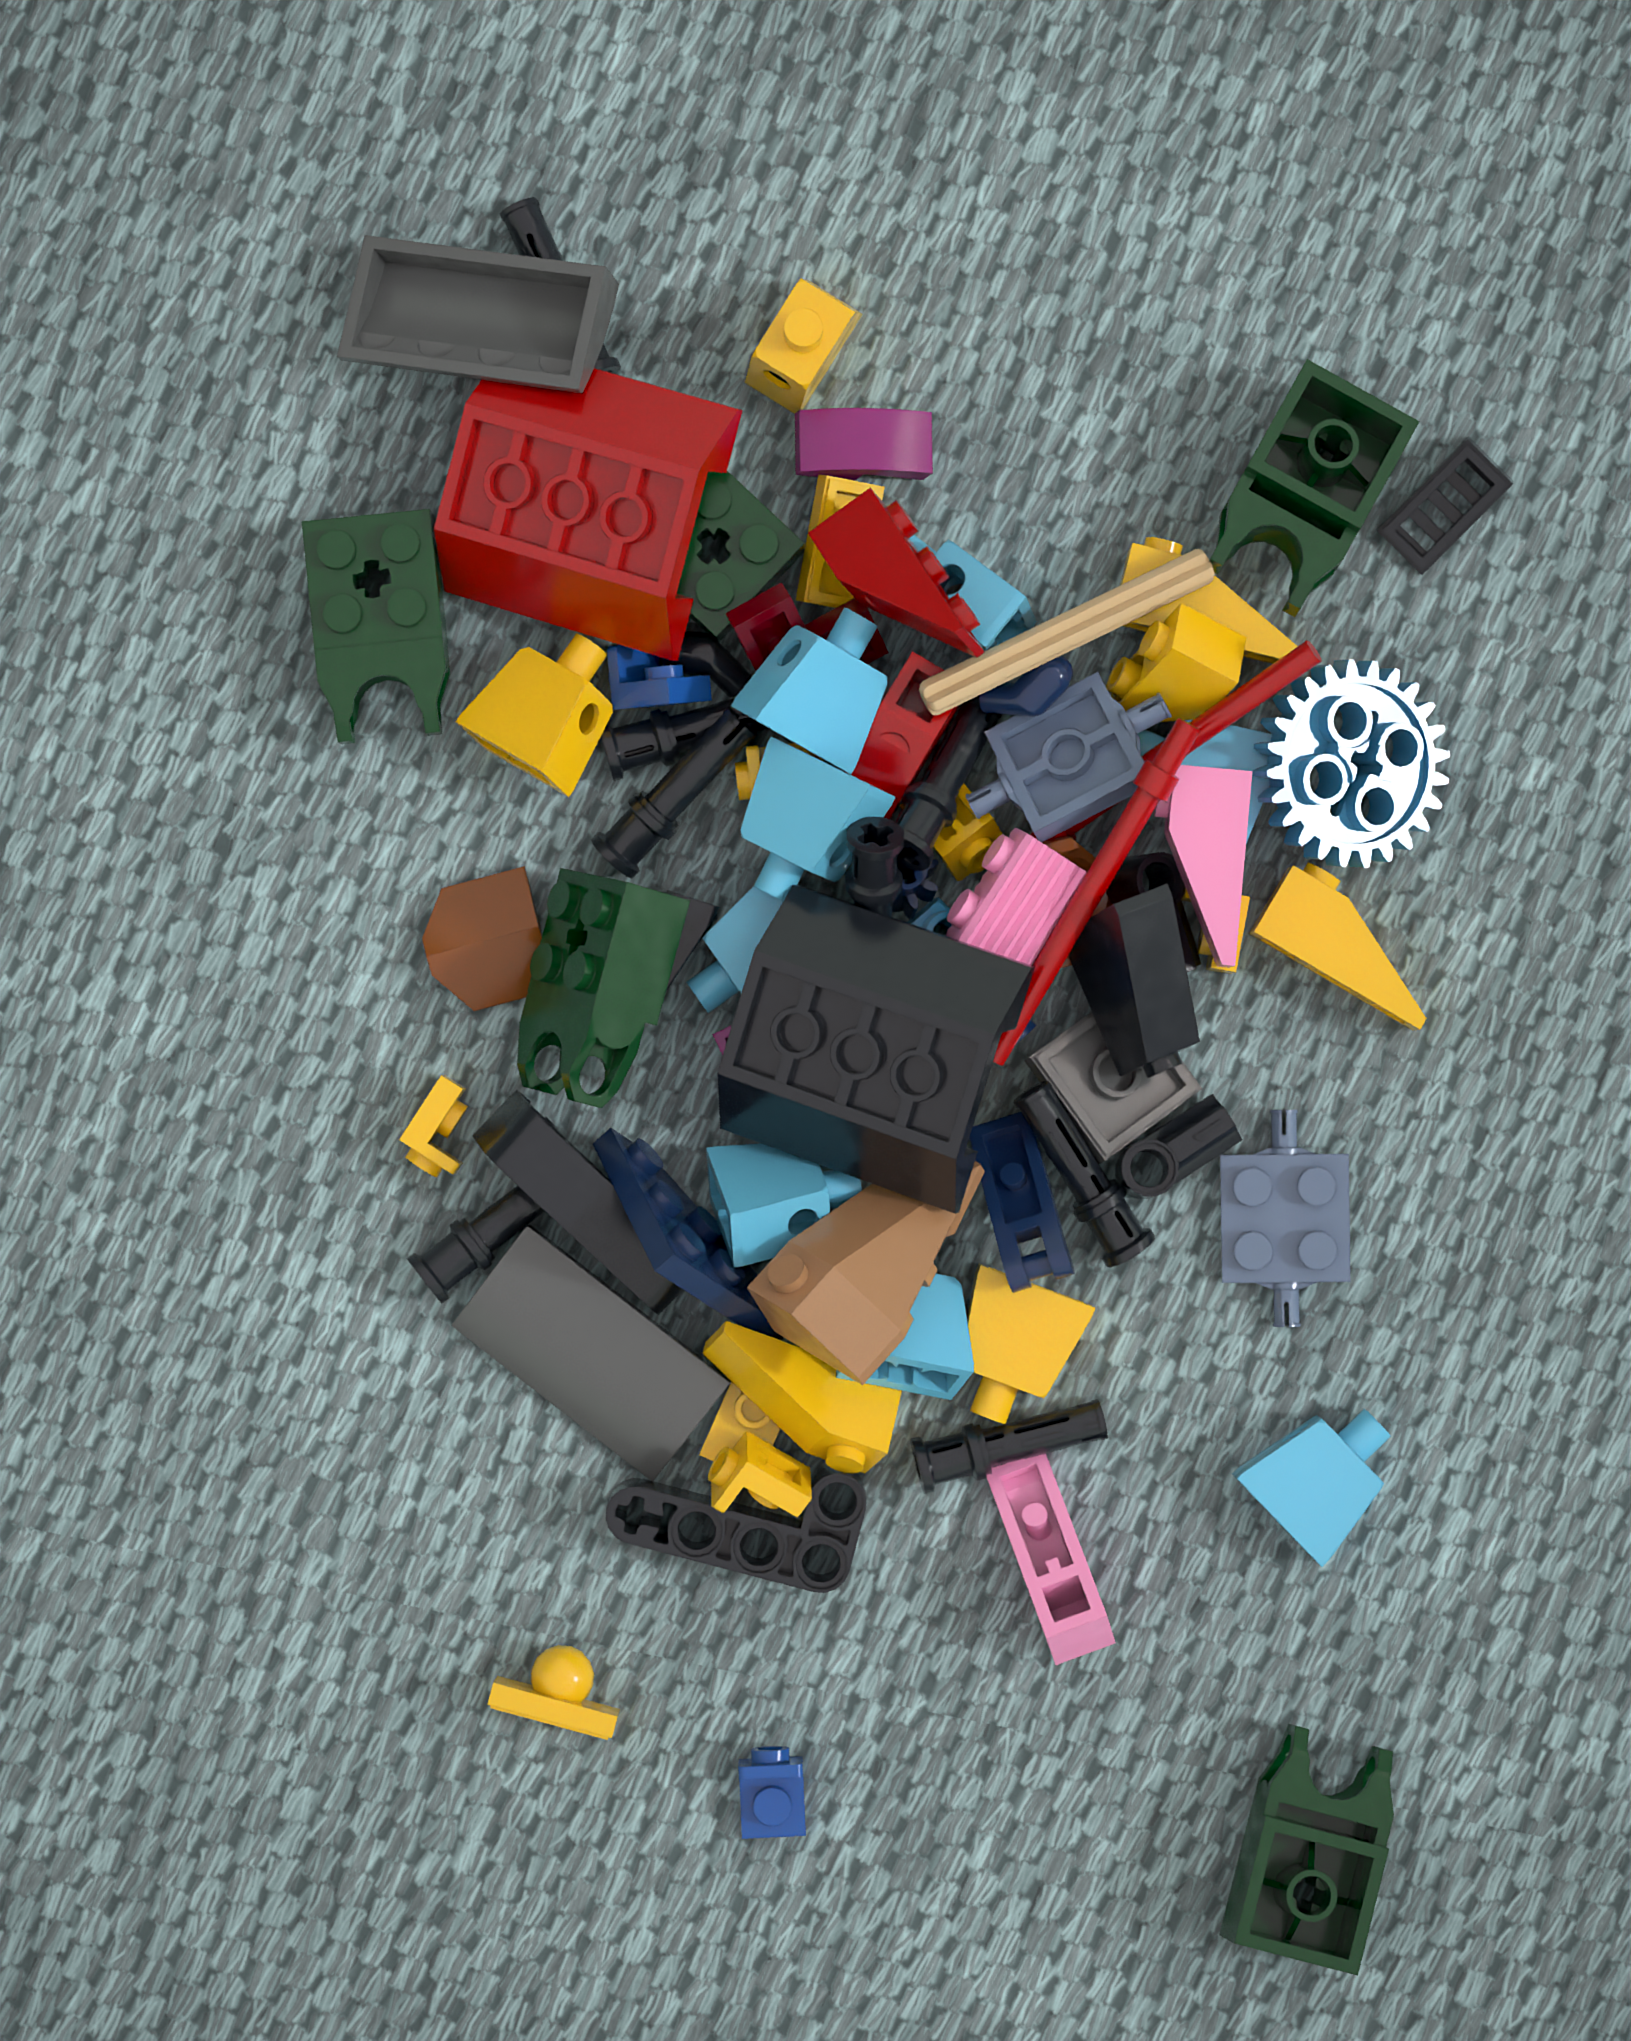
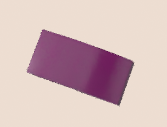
M884 408L799 410L795 413V475L818 477V474L855 481L862 475L867 474L924 480L933 474L932 412Z

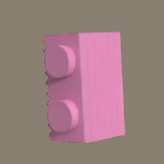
M1015 827L1010 832L1009 837L1004 834L1000 835L986 852L982 861V867L988 871L982 876L981 882L976 885L974 892L970 889L964 890L953 903L947 916V922L951 923L952 926L947 930L946 936L1032 965L1087 872L1033 836Z

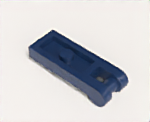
M1018 1112L973 1126L970 1141L972 1149L978 1151L975 1160L981 1164L985 1171L981 1183L1003 1268L1012 1293L1031 1288L1032 1280L1053 1274L1056 1280L1074 1275L1072 1259L1065 1241L1039 1140L1023 1114ZM1039 1237L1043 1238L1045 1250L1023 1256L1020 1243Z

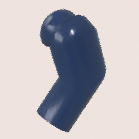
M1059 656L1024 673L1015 683L1005 682L981 694L979 697L980 707L985 713L1029 717L1042 715L1068 688L1073 677L1072 665L1068 659Z

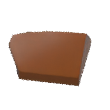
M525 866L441 888L423 934L422 941L432 976L473 1011L523 999L527 996L531 979V959L534 951L540 945L543 933Z

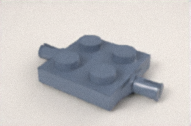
M1096 672L1068 687L1042 715L1035 717L1015 715L985 731L997 757V774L999 778L965 795L977 819L1012 801L1014 806L1025 814L1037 839L1040 842H1044L1133 795L1138 787L1133 781L1144 764L1138 733L1168 717H1172L1160 692L1125 711L1123 706L1111 697L1103 679Z
M1270 1110L1272 1148H1267L1253 1155H1220L1222 1283H1257L1274 1289L1273 1327H1285V1302L1289 1303V1327H1301L1299 1289L1317 1282H1351L1349 1154H1315L1308 1150L1297 1148L1298 1110H1286V1135L1282 1134V1110Z

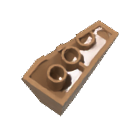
M976 1161L974 1162L959 1213L954 1214L871 1184L789 1240L747 1287L774 1332L863 1385L905 1338L914 1320L910 1314L914 1301L922 1286L930 1287L938 1270L934 1260L944 1239L956 1233L985 1172L981 1164Z

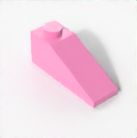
M1180 765L1175 774L1180 780L1167 802L1162 800L1158 802L1154 809V817L1165 818L1164 834L1216 966L1230 968L1235 966L1252 771Z
M1046 1454L992 1467V1474L987 1475V1480L1055 1665L1115 1644L1106 1611Z

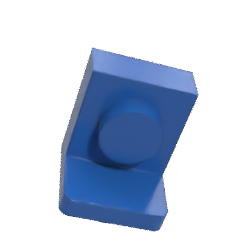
M622 645L608 647L607 658L613 710L712 701L710 675L684 677L683 665L661 666L660 657Z
M789 1747L752 1748L751 1758L739 1759L738 1763L742 1839L806 1836L803 1756L790 1757Z

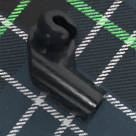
M685 632L678 661L660 657L664 666L683 665V674L710 675V679L730 698L738 695L752 677L718 640L707 633Z

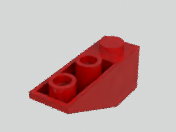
M870 487L808 532V535L836 578L861 605L976 658L985 653L971 632L981 625L979 620L959 593H956L951 598L948 597L940 584L950 578L928 546L918 552L910 538L919 530L897 500L886 506Z
M913 651L881 702L857 765L851 774L895 796L892 806L883 817L890 820L900 806L906 788L914 783L960 706L958 705L939 715H932L929 712L919 692L920 684L922 681L944 671V669Z

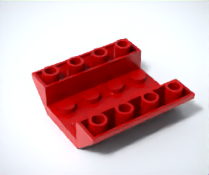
M597 368L593 369L582 394L481 380L464 406L434 526L444 592L668 660L678 661L694 598L677 594L695 520L708 472L727 473L743 410Z

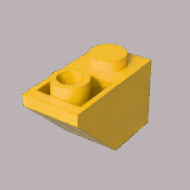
M1180 603L1163 623L1156 620L1151 624L1141 641L1138 651L1130 659L1124 656L1116 663L1110 673L1106 687L1112 693L1111 697L1120 703L1125 711L1160 692L1172 715L1171 718L1168 717L1161 722L1176 721L1178 718L1194 720L1225 698L1238 684L1247 637Z

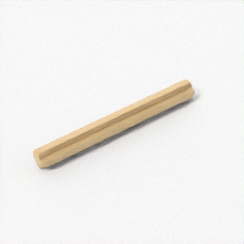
M1202 549L1192 550L986 650L978 658L973 656L922 681L919 688L921 698L932 715L944 713L1210 584L1215 576L1212 564Z

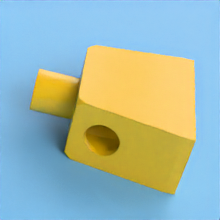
M800 278L752 354L745 383L794 414L799 410H803L863 314L811 281ZM769 371H771V372H773V373L779 375V376L782 377L787 383H785V382L779 380L778 378H776L775 376H773Z
M578 633L574 635L556 662L530 647L522 648L465 708L455 722L487 751L569 797L574 791L613 713V704L589 682L607 657V653L591 640Z
M979 1263L975 1272L967 1322L974 1361V1373L982 1375V1379L970 1411L996 1422L1006 1424L1018 1389L1041 1398L1046 1397L1090 1322L1095 1307L1031 1283V1288L1012 1293L1004 1272Z

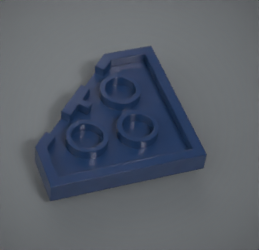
M609 1128L593 1143V1146L654 1271L734 1323L782 1340L784 1337L774 1332L747 1289L748 1285L758 1274L750 1265L733 1267L717 1220L701 1206L697 1207L663 1169L661 1158L647 1142L640 1138L632 1142L613 1128Z

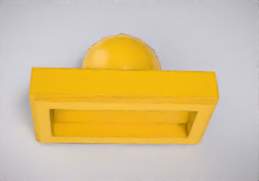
M563 1645L548 1648L536 1658L531 1668L530 1681L532 1685L497 1676L493 1682L487 1704L490 1705L491 1709L605 1740L612 1738L620 1711L619 1708L585 1700L593 1687L594 1672L590 1660L582 1651L572 1646Z

